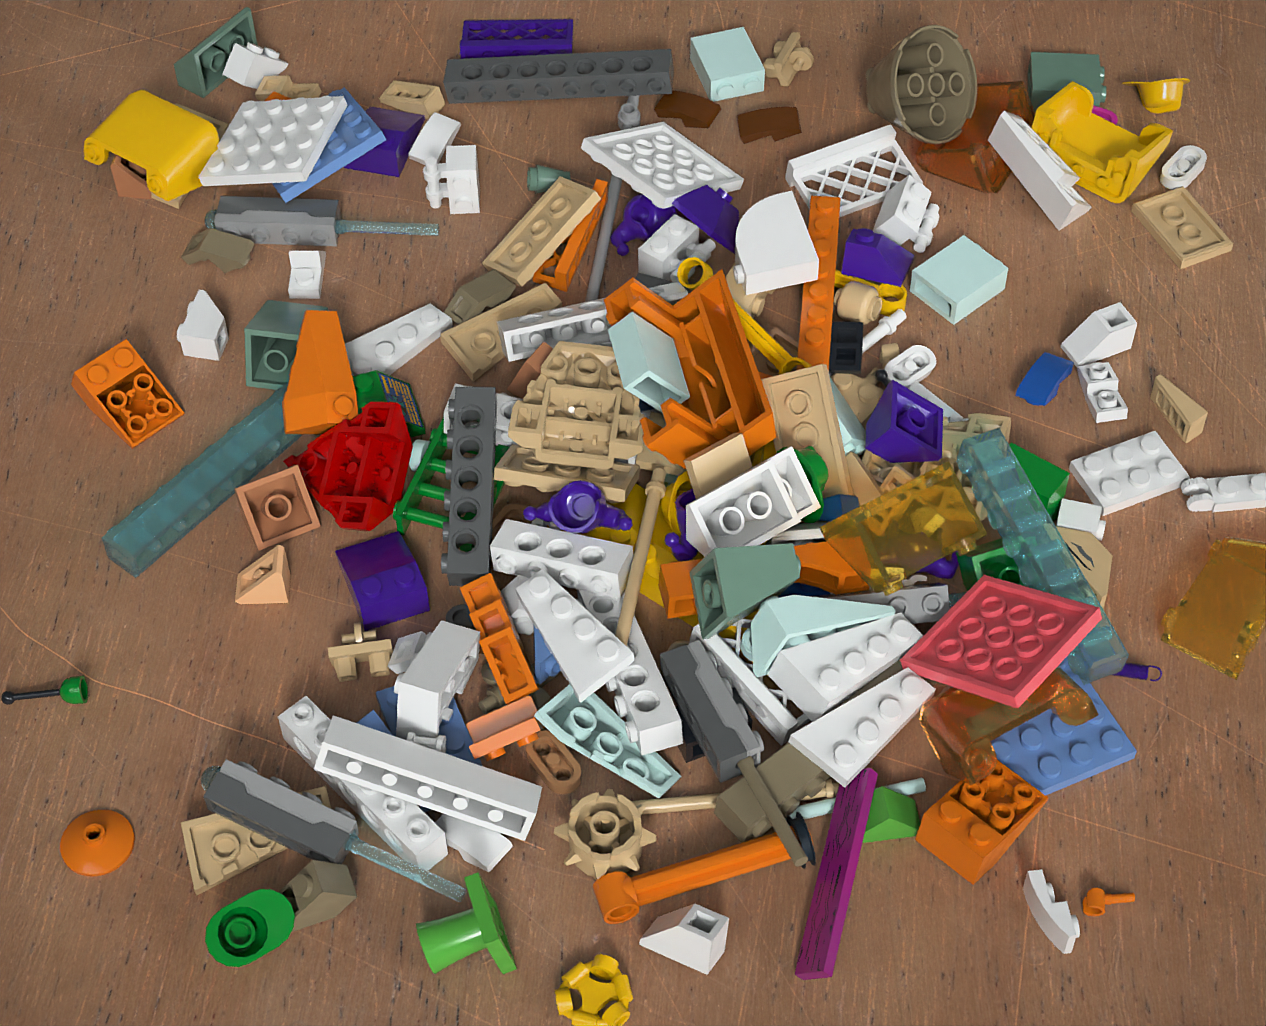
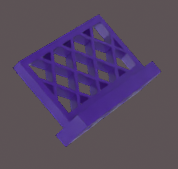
M573 19L466 20L463 23L462 40H460L461 59L573 53ZM472 30H481V31L478 32V33H475V32H473ZM518 35L522 37L518 40L514 39ZM544 35L549 36V38L543 39L541 37ZM489 36L495 37L491 40L486 39Z

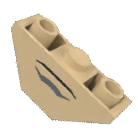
M1047 524L1038 526L1035 544L1039 558L1046 560L1055 570L1059 580L1067 584L1077 595L1078 599L1082 600L1085 604L1099 607L1102 614L1108 593L1113 556L1091 532Z

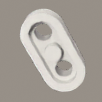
M1192 145L1181 147L1162 167L1160 175L1161 184L1170 190L1182 186L1186 188L1204 169L1207 159L1205 151Z
M914 345L887 363L884 368L888 374L887 379L889 382L895 380L909 388L932 372L936 365V357L929 348L922 345Z

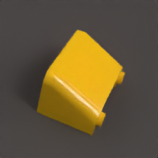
M1072 81L1036 109L1032 129L1080 177L1075 184L1110 202L1121 203L1133 193L1166 149L1173 130L1161 124L1150 123L1143 128L1140 136L1093 114V95L1087 88Z
M138 90L129 94L84 141V159L95 165H101L107 162L109 152H112L146 169V183L149 190L156 196L166 201H171L203 186L199 175L211 155L218 149L219 136L214 125L208 120L152 93Z

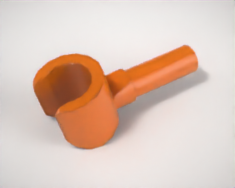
M1092 888L1083 899V913L1087 916H1101L1105 913V905L1134 902L1135 895L1133 892L1105 894L1104 890L1100 888Z

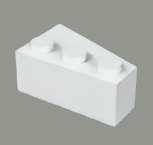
M441 620L433 633L429 632L427 634L422 649L419 653L415 652L412 655L409 667L405 673L398 675L395 682L394 693L398 694L396 737L406 740L409 732H415L416 736L438 738L441 721H449L453 714V709L448 707L454 694L463 693L479 659L480 631Z

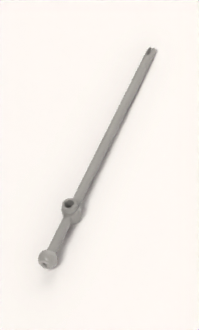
M640 95L628 96L627 103L621 106L618 113V126L621 130L640 127L641 118L637 108ZM613 174L610 180L608 202L604 209L585 302L597 300L599 296L623 180Z

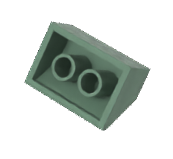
M245 7L174 63L178 86L204 98L228 78L223 75V71L234 44L246 46L250 42L258 45L250 8Z

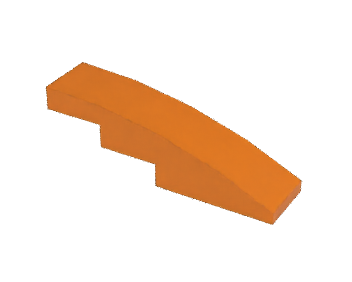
M488 573L460 587L469 608V615L476 631H480L479 643L505 703L508 705L539 690L521 639L494 576Z

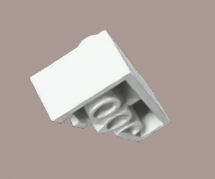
M900 612L781 650L767 675L810 721L814 722L832 711L901 659L923 635Z

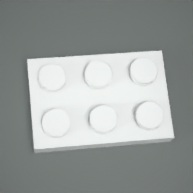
M1156 431L1072 460L1069 466L1070 472L1093 504L1102 506V516L1181 487L1182 482L1190 479L1188 473Z

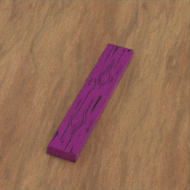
M871 768L863 769L845 788L839 784L794 975L802 980L830 978L833 975L878 773Z

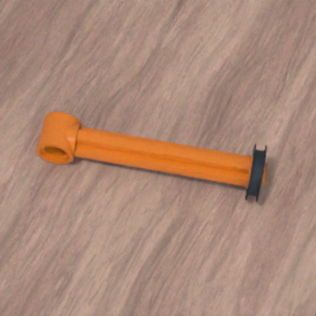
M796 812V818L794 819L787 815L786 821L807 855L808 861L815 866L816 857L813 840L800 812ZM775 832L633 877L628 876L625 872L608 873L593 883V890L605 923L618 924L635 917L639 912L640 906L774 865L791 858Z

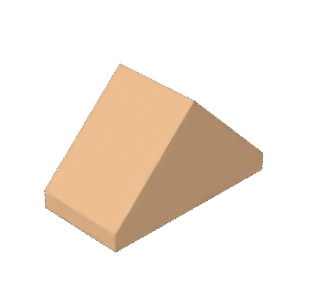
M278 544L238 574L235 602L239 604L288 603L291 574L283 546Z

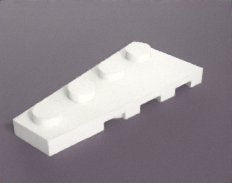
M430 303L346 343L345 347L352 376L375 370L390 376L438 339L441 333L452 328V318Z
M543 569L516 588L519 601L535 628L542 635L545 645L555 657L562 674L569 681L580 703L635 661L634 653Z
M907 667L790 735L788 742L845 788L933 697L936 689Z

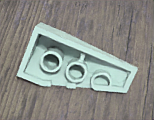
M790 595L780 598L778 596L769 597L760 604V610L751 621L753 672L756 677L767 675L781 650L894 615L896 611L893 606L801 595Z
M569 684L534 715L559 741L657 798L666 793L682 777L657 752L641 756L636 742H629L625 730V722L595 693L580 703L574 694L572 686Z

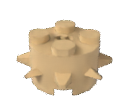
M607 789L603 796H599V792L580 799V801L573 799L571 801L573 808L570 812L569 822L554 827V834L569 842L570 853L564 860V864L568 866L575 863L577 868L587 875L593 876L595 880L612 872L626 873L631 869L638 871L640 869L638 860L641 857L642 846L656 842V835L641 826V814L646 808L645 805L635 806L632 801L621 794H617V797H615L613 789Z

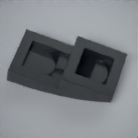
M832 321L829 373L861 374L863 322Z

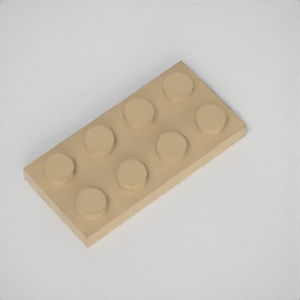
M560 176L482 264L488 271L496 270L509 281L523 287L534 276V273L553 255L557 247L572 234L574 228L583 218L593 210V207L600 201V196L595 190Z
M820 364L761 379L773 412L776 438L773 441L776 453L782 447L792 446L794 449L799 450L812 446L823 458L828 468L829 477L822 491L823 498L838 494L853 496L827 364Z
M512 444L495 466L494 480L504 481L506 485L513 487L522 485L533 486L542 492L560 491L564 486L573 481L585 480L594 483L602 490L606 503L616 504L626 501L639 478L640 466L615 461L612 468L605 470L544 463L535 458L531 448H523L520 445Z

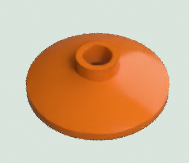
M93 810L84 813L73 820L65 829L60 841L61 856L68 868L77 874L91 877L108 874L123 865L131 855L135 843L134 831L130 822L123 815L115 811ZM100 834L98 838L90 839L92 836Z

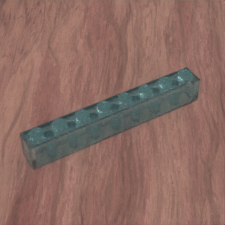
M288 382L278 388L260 406L255 407L241 422L231 427L216 443L207 447L192 463L183 467L180 473L167 484L159 487L156 493L143 504L135 507L131 514L119 524L110 528L106 535L102 537L108 558L130 575L137 578L235 494L234 488L249 482L304 435L285 434L282 401Z
M1000 428L964 439L957 455L958 467L963 474L968 476L977 501H981L987 510V517L991 527L997 529L1002 537L1006 554L1010 558L1013 557L1017 564L1022 583L1025 586H1029V588L1100 608L1102 616L1100 622L1067 656L1071 671L1075 675L1078 674L1083 685L1120 672L1129 654Z

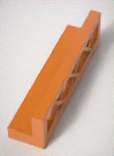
M596 179L592 189L598 193L601 198L600 201L574 228L572 234L562 242H568L563 254L558 256L556 251H554L553 258L547 259L532 277L533 282L538 284L546 283L549 287L567 292L608 202V182ZM557 265L555 278L543 274L546 268Z

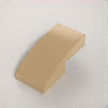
M285 75L264 76L254 95L256 99L264 101L273 91L291 99L300 97L319 98L322 92L318 83L293 84L290 76Z

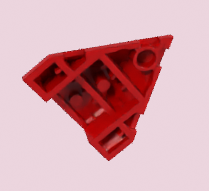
M370 402L362 407V413L352 420L344 419L307 444V450L298 456L291 455L283 460L288 468L298 465L307 490L324 509L333 515L334 521L340 528L345 530L371 531L393 514L396 502L401 499L413 445L401 405L397 402Z

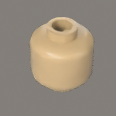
M850 281L843 288L837 290L834 297V305L837 306V314L841 319L849 322H863V325H866L870 321H875L879 316L882 308V298L879 297L875 287L857 281Z

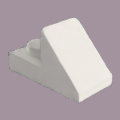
M289 251L291 274L288 292L290 299H320L326 252Z

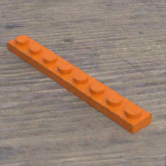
M811 195L808 233L819 258L818 280L803 284L797 358H801L812 366L827 364L829 371L841 197ZM797 365L796 370L804 369L805 367L803 365Z

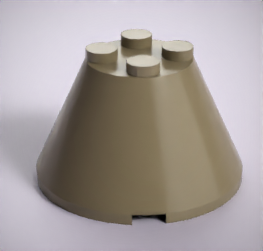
M940 25L919 27L909 33L874 67L867 70L866 91L869 111L923 143L942 144L960 135L962 126L966 119L972 117L975 108L977 75L969 50L963 49L957 40L959 36L949 28Z

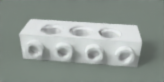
M509 519L504 521L490 545L494 571L530 578L543 569L561 586L619 599L626 589L633 560V546Z

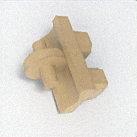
M799 32L791 33L787 41H777L774 46L775 58H767L763 64L767 77L779 78L781 86H789L797 71L810 69L814 62L810 49L800 46L799 39L801 36Z
M361 622L354 623L355 633L341 635L343 646L328 647L331 665L334 666L340 682L357 679L356 663L369 661L371 677L390 675L388 664L393 653L391 639L375 641L377 640L376 630L363 632Z

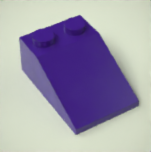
M370 106L365 112L380 128L386 141L350 162L344 168L400 177L409 157L408 154L425 121V115Z
M399 531L335 551L364 631L430 611L426 584L416 560Z

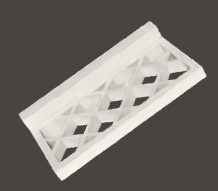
M891 124L788 161L785 175L789 186L796 187L809 210L811 195L835 197L822 192L825 184L841 189L839 197H841L839 217L883 202L887 191L899 183L893 180L896 172L907 176L911 175L923 184V181L896 142V131ZM892 151L897 160L895 163L879 157L881 154ZM859 162L872 164V168L869 173L854 168V165ZM876 166L891 170L890 179L873 174ZM840 171L847 175L843 182L828 177L829 173ZM850 176L867 180L865 187L862 188L848 183ZM809 180L820 182L819 191L807 188L803 182ZM871 181L887 187L885 191L878 193L868 190V186ZM845 191L861 195L860 200L855 202L842 199Z
M741 619L731 625L736 626L735 639L722 638L719 634L709 639H702L699 624L693 627L689 643L700 640L705 651L713 653L720 677H726L731 688H736L745 707L781 746L789 741L791 734L810 721L805 714L796 719L786 708L787 700L791 699L782 690L768 689L763 683V676H755L753 664L744 663L739 657L741 627H751L752 620Z

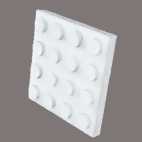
M344 96L300 97L288 100L273 99L270 101L243 102L218 143V149L211 155L199 175L202 185L220 186L306 181L348 106Z
M665 122L587 137L583 139L581 149L588 153L594 161L607 167L614 176L626 181L633 190L642 193L655 206L662 209L673 206L672 202L676 198L706 184L715 191L720 187L727 193L741 189L744 181L741 176Z

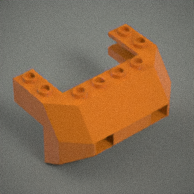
M722 269L674 305H671L633 277L604 299L607 309L606 318L611 326L631 312H634L673 338L690 398L681 404L669 398L660 405L667 425L664 428L647 417L640 419L644 433L642 439L651 451H657L665 456L670 463L678 464L686 469L685 459L733 433H743L749 456L776 438L773 412Z

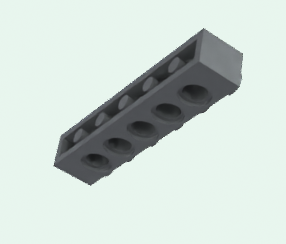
M455 387V399H449L448 415L449 419H454L453 429L447 430V449H452V460H446L445 474L446 480H451V490H445L444 510L450 512L449 522H443L442 531L443 542H448V553H442L441 573L447 574L449 586H464L491 573L490 545L492 543L497 422L495 387ZM469 421L479 422L477 426L472 428L464 426ZM468 451H475L478 453L477 456L473 458H466L463 456ZM469 481L477 483V485L472 489H464L461 487L464 483ZM467 512L476 514L471 520L460 519L461 515ZM467 543L475 546L469 552L458 550L461 545Z

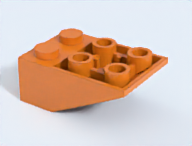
M127 339L76 370L73 374L71 386L85 404L132 449L185 414Z
M990 754L924 813L915 840L974 885L999 861L1045 805L1048 797Z

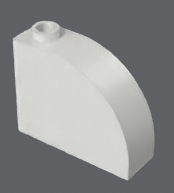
M788 191L769 196L748 209L741 218L736 230L735 266H733L735 281L737 284L742 283L745 294L750 295L818 280L819 258L793 192Z

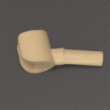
M897 343L882 345L879 360L882 363L883 369L889 361L900 355Z

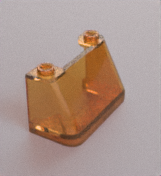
M1012 81L977 84L975 108L972 117L966 119L962 126L961 134L949 142L942 143L938 150L934 144L922 143L915 152L916 162L921 170L982 193H998L1012 173V170L988 139L1003 111L1021 117L1032 128L1035 112L1024 82Z
M1057 666L1018 709L952 687L927 701L920 710L919 719L944 772L969 785H973L991 774L996 767L997 757L990 741L1049 709L1062 722L1073 726L1084 724L1099 714L1089 695Z

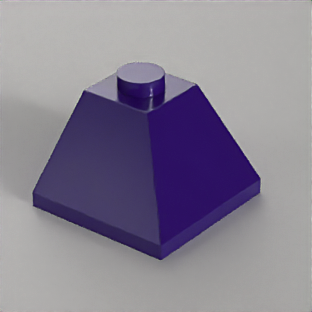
M706 184L676 198L672 202L674 207L707 235L735 254L739 210L730 203L733 197L720 187L715 191Z
M866 228L853 229L846 240L841 274L901 287L915 255L882 234L874 233Z
M895 380L890 381L866 424L865 449L890 463L939 461L942 458L943 409Z

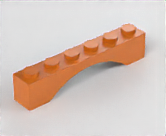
M862 537L840 538L819 543L809 542L804 545L794 546L795 554L801 562L800 578L794 583L818 587L835 595L869 590L873 566ZM702 559L660 564L658 586L667 619L697 615L689 572Z

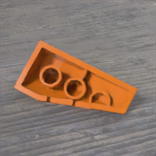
M306 310L296 344L297 350L294 362L289 373L290 378L287 390L282 401L285 434H323L344 419L352 420L358 416L356 390L337 311Z

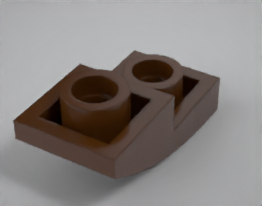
M672 90V94H664L654 110L659 118L682 119L685 127L709 128L720 112L721 107L719 104L704 97Z
M796 107L764 108L737 115L740 138L744 144L770 135L774 141H778L802 133Z

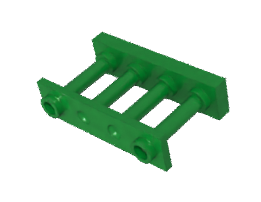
M444 416L438 428H434L431 432L429 439L431 443L402 501L398 500L395 504L393 519L396 520L397 531L403 536L411 521L443 529V522H449V517L417 509L423 496L444 501L445 490H451L430 484L435 472L445 474L446 461L441 460L447 449V434L444 433ZM496 445L495 466L510 446ZM468 451V452H467V453H471V454H475V455L478 454V453L475 452V451ZM494 480L493 508L505 484L504 481ZM467 512L460 519L471 520L476 514ZM469 543L460 546V550L469 552L475 546Z

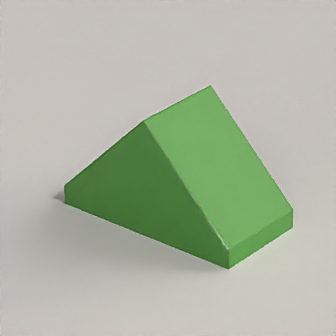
M884 786L874 790L862 843L916 836L921 822L915 800Z

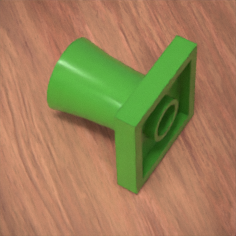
M479 872L464 877L473 908L440 919L416 923L422 950L434 974L485 948L491 954L502 974L517 969L497 903Z

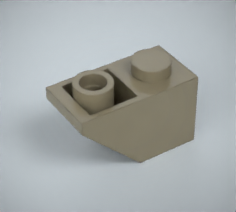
M312 860L279 891L291 903L295 914L292 932L335 918L358 897L347 865Z

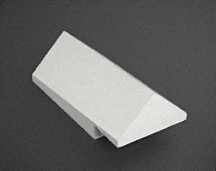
M1003 111L988 141L1058 231H1060L1092 208L1072 187L1080 177L1021 117Z
M790 446L687 504L686 540L704 557L714 548L757 546L801 522L800 519L821 508L793 447Z

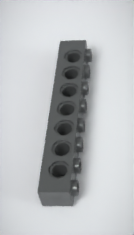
M671 49L447 59L443 84L449 104L672 94L674 66Z

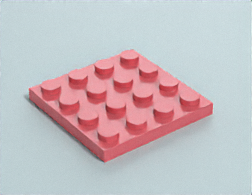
M983 575L900 659L903 670L908 667L919 676L1018 709L1100 622L1102 616L1099 607Z

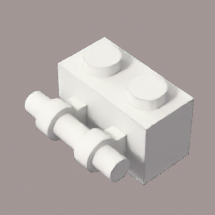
M476 145L446 146V163H437V159L434 157L426 158L423 174L424 179L428 183L425 191L426 198L430 201V206L432 208H439L442 205L441 199L449 197L450 214L480 213V183ZM447 178V183H439V180Z
M908 175L887 191L873 232L886 236L898 245L910 239L915 243L913 248L916 252H924L926 247L931 244L933 238L932 229L937 226L939 221V206L932 203L927 207L932 192L911 175Z
M674 214L638 248L639 273L668 281L672 280V282H679L677 271L680 264L690 257H696L706 262L711 257V252L716 248V244L711 239H707L703 244L699 243V227ZM698 265L689 271L688 279L695 273V268Z

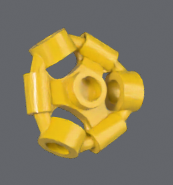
M597 954L594 960L585 964L578 962L561 977L562 984L558 989L554 990L559 1016L564 1015L572 1020L571 1025L623 1026L630 1016L628 1008L629 1002L633 1000L628 976L621 973L618 968L619 963L610 956ZM591 972L600 979L612 981L610 983L598 982L591 979L589 974ZM569 989H577L582 998V1006L577 1010H573ZM613 1000L617 1001L604 1012L602 1018L599 1017V1010L603 1009L607 1003Z

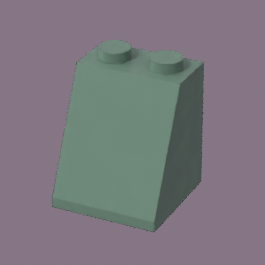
M267 300L244 328L246 386L286 391L290 378V369L297 350L296 344L304 312L306 310L328 311V307Z
M793 543L714 548L689 572L702 639L713 637L758 610L764 600L772 596H779L800 578L801 562L795 554Z

